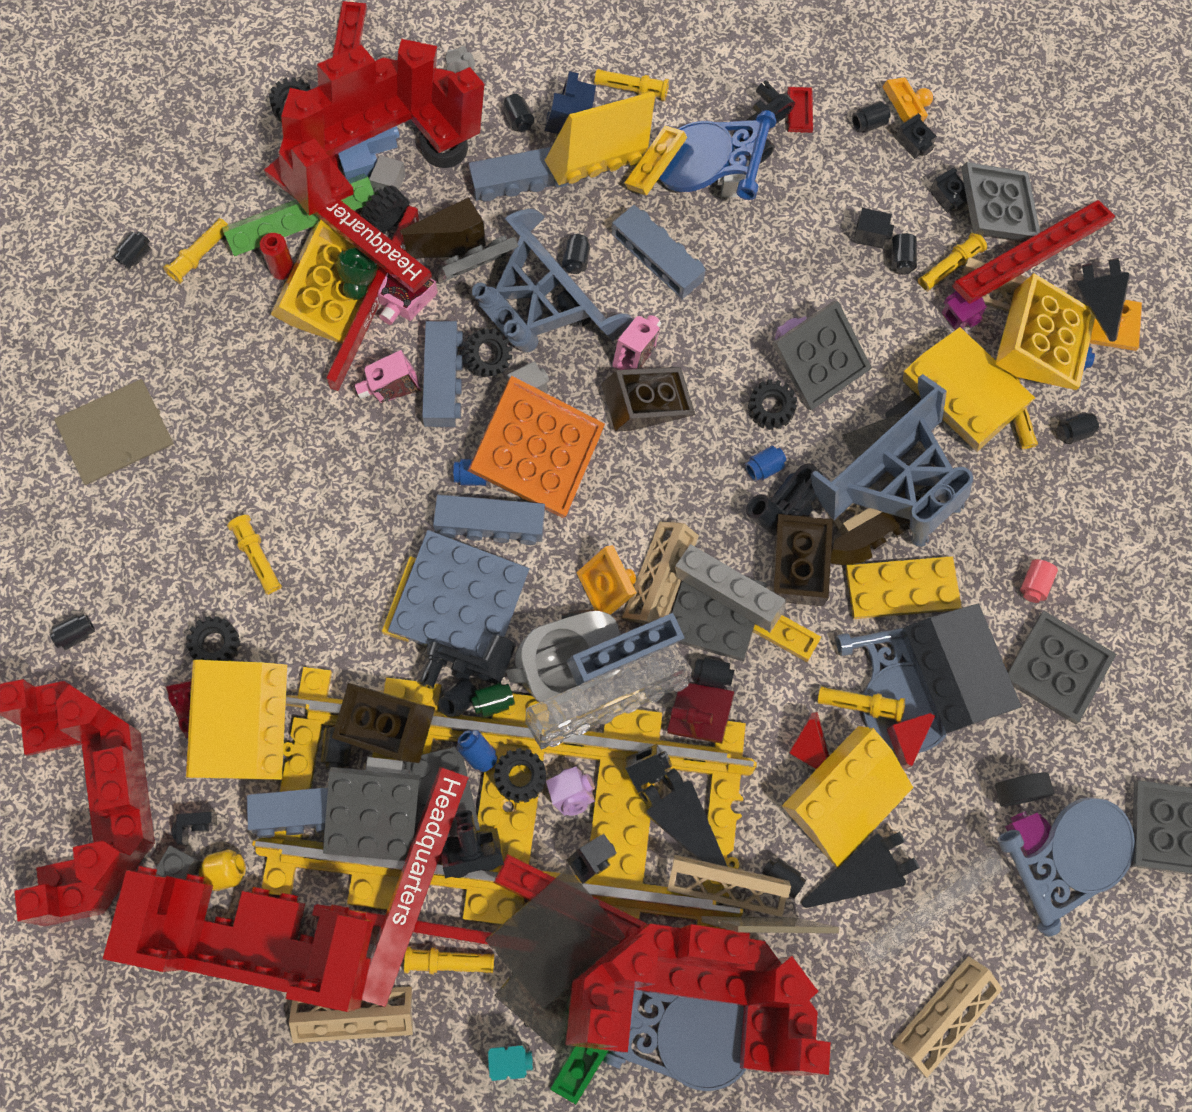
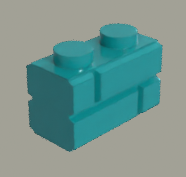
M524 1045L509 1046L508 1049L506 1046L492 1047L488 1052L489 1078L492 1081L506 1080L508 1076L510 1079L525 1078L528 1071L534 1069L533 1052L527 1051Z

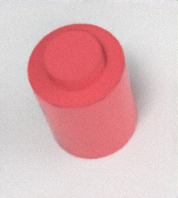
M1032 560L1020 588L1021 593L1024 594L1023 597L1033 603L1045 601L1058 572L1057 567L1044 560Z

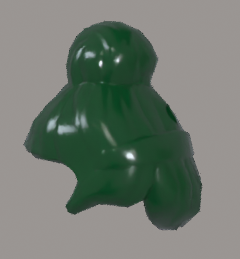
M354 247L341 251L338 254L336 266L338 274L344 282L343 292L346 297L352 300H359L366 294L367 286L375 278L377 264Z

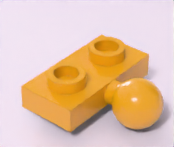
M905 77L887 80L882 87L902 121L905 123L919 113L922 116L921 120L924 122L928 116L924 107L932 103V92L927 88H920L914 92Z

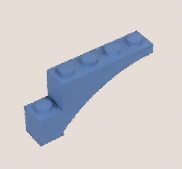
M397 126L338 153L346 179L363 173L370 178L377 163L375 154L397 148L396 139L400 138Z

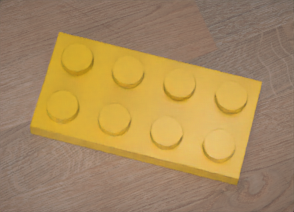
M953 556L855 564L845 567L853 619L954 611L962 608Z

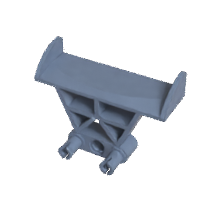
M536 209L520 210L508 215L505 219L521 236L518 241L519 247L513 251L496 289L480 282L474 285L472 294L478 299L480 307L509 341L522 352H532L539 342L537 335L591 317L612 341L618 338L629 327L634 318L629 314H618L606 318L531 232L545 216ZM531 249L550 270L537 285L522 269ZM519 275L528 284L527 286H514ZM561 283L580 306L560 313L546 295ZM532 298L527 322L507 299ZM545 304L554 315L542 319ZM512 315V320L507 321L504 325L506 317Z
M922 374L918 377V390L921 401L839 476L830 482L817 471L811 474L815 494L833 520L841 515L852 503L910 520V529L913 532L911 541L918 547L925 546V542L928 543L929 534L952 513H959L961 509H964V502L970 496L973 483V474L969 469L965 467L952 468L932 433V430L942 422L947 391ZM921 441L926 451L910 466L902 462L900 459ZM886 472L896 478L881 492L869 489ZM913 485L934 486L916 502ZM905 490L906 499L897 496Z

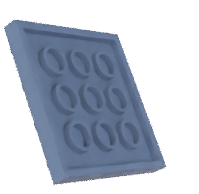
M427 530L388 632L427 646L430 641L437 642L482 658L491 635L505 637L530 568Z

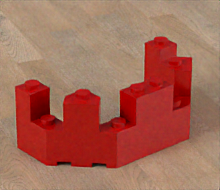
M402 38L398 49V60L383 57L375 61L361 44L317 64L318 87L309 91L290 88L281 115L283 140L279 150L281 180L310 216L339 200L353 195L352 185L329 158L410 119L438 153L480 134L485 86L483 81L471 67L457 73L436 68L437 46Z
M24 679L1 683L0 716L21 727L24 755L29 756L82 745L93 843L73 847V860L36 867L38 886L14 891L17 921L46 927L104 914L121 890L126 870L135 871L144 856L148 854L155 844L141 732L65 681L36 687Z
M138 866L137 871L126 870L102 959L159 972L184 970L286 992L285 999L344 1012L360 1009L371 958L366 957L374 924V921L366 918L367 913L331 904L330 909H321L315 936L301 934L300 939H297L306 903L297 902V895L281 893L280 898L269 896L270 890L259 887H252L251 892L242 891L234 925H232L233 919L215 916L214 921L205 920L213 889L212 884L204 883L205 877L187 874L186 879L171 876L162 877L156 875L157 869Z
M648 924L634 930L626 939L606 953L572 983L565 1045L628 1053L634 990L744 1006L740 1054L741 1069L793 1076L829 1075L831 1042L816 1040L818 1011L810 1002V999L819 992L793 956L778 959L766 941L749 939L750 933L693 924L681 928Z

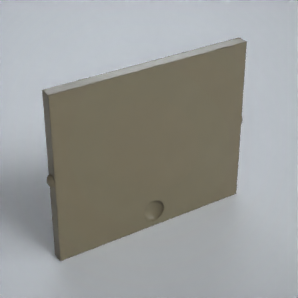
M143 379L54 419L68 449L67 453L71 455L84 485L90 484L174 444L160 416V410L156 408Z
M702 916L703 923L735 932L839 934V927L802 918Z

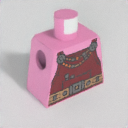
M387 273L378 291L380 305L385 307L379 315L380 319L389 325L393 324L398 315L411 321L438 293L436 281L429 279L413 293Z
M649 315L645 319L637 316L617 341L612 367L617 370L642 368L656 347L660 331L659 327L661 326V322L657 317Z
M402 350L366 366L364 371L367 380L355 384L360 399L374 394L380 403L421 391L414 367Z

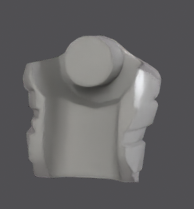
M465 46L456 50H448L445 55L448 71L457 73L468 67H471L472 70L474 69L475 61L473 55L467 52Z

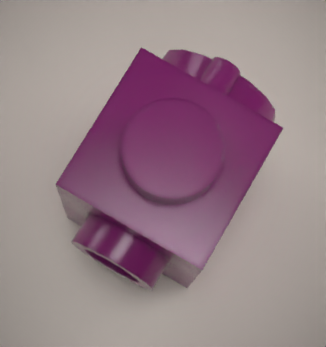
M955 291L943 302L945 307L941 313L954 330L959 327L963 329L966 326L972 328L982 321V315L987 306L982 297L969 304Z
M1026 811L1010 817L1013 823L1005 826L1007 831L1018 830L1024 840V845L1021 847L1024 856L1033 854L1044 845L1051 830V826L1046 818L1038 814V812L1028 816Z

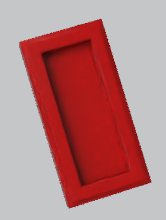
M788 87L787 95L795 102L793 110L788 115V132L812 133V87Z

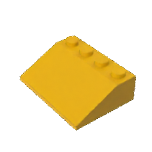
M654 92L569 114L544 160L558 185L565 183L574 184L588 176L593 178L608 170L613 172L621 166L628 164L633 166L639 163L649 146L655 102Z
M320 220L311 229L271 315L292 327L343 344L365 295L359 300H352L346 297L343 292L344 282L338 274L336 262L341 251H346L355 246Z
M1033 273L1014 290L995 364L1018 378L1077 390L1081 384L1095 316L1088 306Z
M961 327L924 352L903 373V382L919 396L918 377L922 374L947 391L942 419L976 452L1035 400V397L1009 372L995 364L996 360Z
M193 660L186 778L282 780L287 665L263 662Z
M858 726L788 798L782 807L830 862L839 868L914 787L892 749L875 729Z

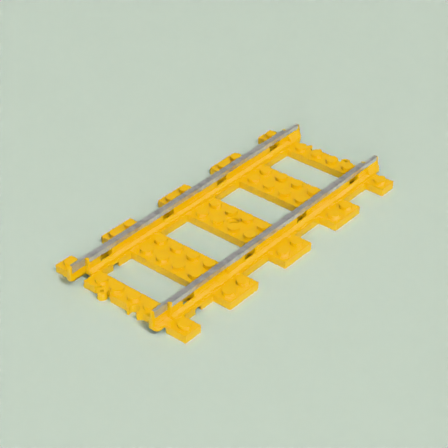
M303 667L298 696H286L285 706L305 708L308 711L307 719L294 717L290 736L295 741V744L286 742L283 745V755L292 758L285 763L280 792L311 789L322 725L335 727L338 715H332V713L339 714L343 701L341 699L328 698L332 676L331 670ZM386 678L384 693L435 707L422 755L431 753L433 739L458 742V738L464 731L452 729L467 731L478 730L495 749L497 764L502 755L505 756L507 751L510 750L516 751V748H521L524 751L526 749L531 750V753H536L541 761H544V754L600 761L590 841L605 834L609 842L615 847L617 854L608 860L610 866L598 875L595 874L584 884L581 883L577 875L549 871L543 872L639 919L641 912L697 920V925L724 929L703 923L702 916H742L743 909L718 906L716 905V900L702 899L667 891L668 887L643 884L650 818L646 815V811L650 807L639 796L641 792H637L625 766L626 757L657 744L661 752L666 751L671 760L672 767L668 768L669 770L675 768L677 771L712 775L707 819L727 866L731 867L730 862H733L734 867L731 868L738 869V859L735 857L727 858V855L734 850L736 821L742 817V814H736L731 810V803L743 801V797L739 794L741 775L751 776L757 766V762L752 758L743 757L746 723L728 721L723 743H715V747L659 740L662 713L607 706L604 733L548 726L551 706L539 703L533 696L513 694L515 705L510 706L509 710L494 714L492 719L467 715L447 717L442 712H438L441 684H435L434 689H429L428 685L423 687L417 681ZM563 743L584 745V747H581V746H573V745H565V744H563ZM373 752V756H372V758H381V759L397 760V759H394V758H391V757H388V756H385V755H382V754H378V753H375V752ZM684 758L694 759V760H703V761H705V762L684 760ZM495 763L491 769L484 772L478 812L480 831L477 832L497 828L503 860L508 854L529 865L538 797L532 798L526 803L524 801L514 803L513 800L505 799V796L501 795L495 783ZM524 765L513 767L509 773L511 783L519 787L527 785L532 777L530 769ZM649 782L644 784V789L649 787L651 784H649ZM506 802L513 803L514 809L511 812L503 810V805ZM286 831L275 832L274 837L258 838L252 843V846L256 848L257 855L267 857L262 888L270 890L269 894L279 896L281 893L292 894L296 868L352 875L347 904L387 910L405 861L323 854L324 842L302 840V834L286 835ZM439 858L434 872L437 875H433L430 885L467 890L463 920L519 927L518 922L520 915L523 913L525 898L493 883L501 866L491 871L480 870L471 872L461 878H445V876H439L444 875L442 858ZM708 879L702 882L709 893L715 894L725 888L721 882ZM726 892L722 896L729 897V894ZM579 926V935L602 937Z

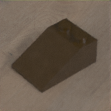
M469 197L400 230L404 251L415 259L446 258L457 255L462 257L467 251L480 245L482 247L486 246L484 221Z
M681 367L616 370L601 384L615 432L633 431L695 415Z
M778 514L770 591L786 599L785 603L824 606L829 599L833 519Z
M348 683L332 738L400 761L420 764L435 707Z

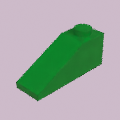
M572 1046L550 1090L576 1105L608 1051Z

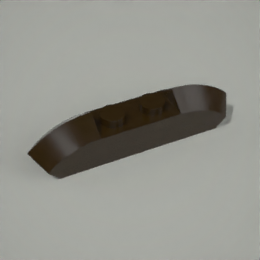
M923 488L922 490L916 492V502H918L930 489ZM885 512L876 515L834 540L831 546V564L851 565L871 559L873 557L871 548L876 551L888 543L887 538L893 535L899 538L910 530V520Z

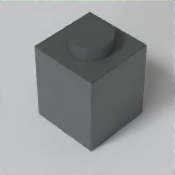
M169 845L156 868V874L162 877L171 876L186 879L187 874L195 875L202 862Z

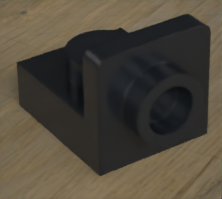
M212 811L176 814V822L172 824L173 839L181 846H189V828H191L192 833L209 832V826H217V814Z

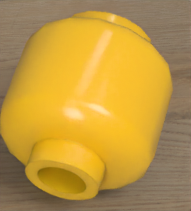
M231 849L207 855L202 862V867L199 869V876L205 877L204 883L213 885V891H220L239 885L246 873L243 857Z

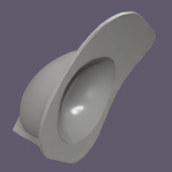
M589 611L533 629L523 639L517 649L515 656L516 665L506 670L509 682L522 683L524 688L543 705L559 706L592 687L613 678L622 668L577 687L566 661L572 655L621 635L616 620L605 612Z

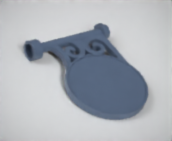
M903 628L850 638L848 633L836 635L835 640L840 656L852 655L853 649L865 647L870 655L872 675L863 695L873 696L879 693L885 698L896 700L905 698L902 722L929 713L933 714L900 633ZM889 643L894 650L893 660H886L883 654L886 656L891 654L890 648L883 647L877 652L874 644ZM902 656L905 662L898 663ZM880 664L885 666L886 668L880 671ZM862 712L866 727L874 728L892 751H894L887 728L898 724L896 719L881 716L873 718V716H870V713ZM935 718L919 753L932 749L946 737V735H941Z
M1094 797L1082 798L1067 805L1054 820L1049 837L1044 845L1033 854L1023 855L1021 847L1024 845V840L1018 830L1007 831L997 839L1002 851L1010 853L1041 920L1037 928L1046 937L1054 936L1061 931V917L1096 894L1115 886L1127 873L1135 848L1133 828L1126 814L1114 803ZM1033 864L1035 873L1045 875L1035 879L1028 865ZM1043 864L1047 865V872L1046 869L1042 868ZM1059 887L1061 893L1058 894L1057 892H1054L1053 889ZM1069 887L1081 892L1067 901L1070 896ZM1051 899L1059 903H1066L1058 907H1054L1051 902Z
M634 990L628 1053L610 1051V1053L606 1054L603 1063L620 1069L622 1063L625 1064L627 1060L674 1078L683 1085L696 1090L714 1091L725 1088L738 1080L746 1071V1069L740 1068L744 1007L741 1005ZM643 993L651 998L644 1003L645 1012L651 1013L653 1011L650 1005L657 1006L658 1013L654 1018H646L638 1011V1005ZM662 1002H671L664 1010ZM659 1022L656 1033L649 1025H655ZM647 1033L651 1037V1043L648 1047L643 1046V1037L638 1038L636 1041L638 1050L649 1054L657 1047L664 1066L634 1054L631 1043L637 1034Z

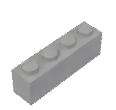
M691 544L675 566L677 578L768 632L772 631L785 611L786 599Z

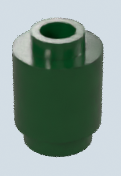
M498 683L476 690V697L471 698L475 713H481L483 718L509 710L510 706L515 705L508 683L504 685Z

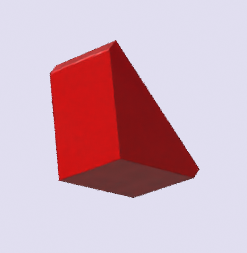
M813 712L789 752L815 769L830 756L818 712Z
M929 713L887 728L891 743L902 768L907 769L913 766L935 715Z

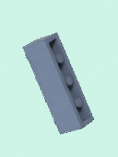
M551 147L469 163L470 177L476 201H492L496 197L503 195L514 197L520 194V192L529 190L539 192L545 187H564L569 183L558 185L544 161Z
M632 205L612 222V235L682 300L704 281L706 269L701 261L696 258L693 259L681 243L675 242L669 237L667 231L662 226H657L651 220L646 211Z
M426 321L422 414L424 427H456V419H461V403H457V394L462 395V379H457V373L463 369V357L458 355V347H463V331H458L457 321Z
M437 495L433 526L435 533L448 538L464 535L467 539L473 541H480L482 537L493 538L498 543H508L509 539L520 540V543L524 545H535L536 542H542L545 504Z
M671 613L572 655L566 662L578 687L671 647L685 637L674 614Z
M328 788L247 795L248 830L253 834L257 833L258 838L274 837L275 832L286 831V835L304 834V829L315 828V832H325Z

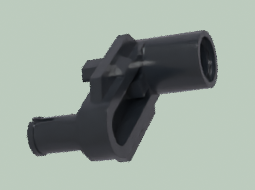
M765 80L757 87L756 93L768 104L766 105L762 100H759L753 106L756 113L745 121L756 120L758 114L768 110L775 114L777 124L790 114L795 106V102L786 93L779 94ZM747 130V131L749 132V134H750V137H751L753 131ZM768 138L766 139L760 164L768 159L775 149V145Z
M810 463L800 466L795 473L787 477L771 499L763 494L754 496L747 504L746 514L768 533L775 536L778 514L808 517L813 511L811 503L817 497L812 486L811 474L814 471L819 472L821 475L823 473Z
M493 634L490 636L482 658H479L461 650L430 641L424 652L427 662L417 683L423 687L428 685L429 689H434L442 667H448L451 670L457 671L455 678L458 680L469 681L470 676L493 684L501 683L516 644L505 637Z

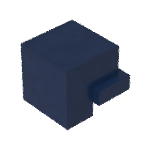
M569 71L561 94L554 93L551 111L547 113L544 131L559 135L569 114L593 108L596 85L578 81L579 73Z

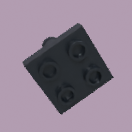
M470 810L458 812L455 815L458 837L446 839L441 853L445 878H461L471 872L480 870L491 871L498 866L504 865L497 828L476 832L472 812Z

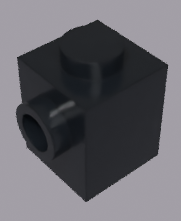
M862 208L857 220L853 242L883 249L886 239L891 240L894 225L890 224L892 214Z

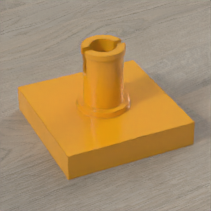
M1125 300L1117 340L1114 342L1108 340L1095 318L1090 344L1137 351L1140 340L1142 302Z
M613 545L605 546L576 572L595 611L611 615L636 594L632 585L636 582V575L632 569L624 568Z

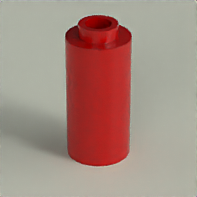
M279 233L266 234L260 241V249L269 272L275 279L285 280L289 277L294 266L286 240Z

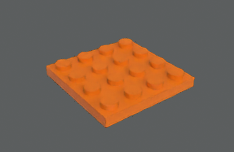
M511 376L468 472L531 503L545 504V510L564 518L567 516L605 423Z

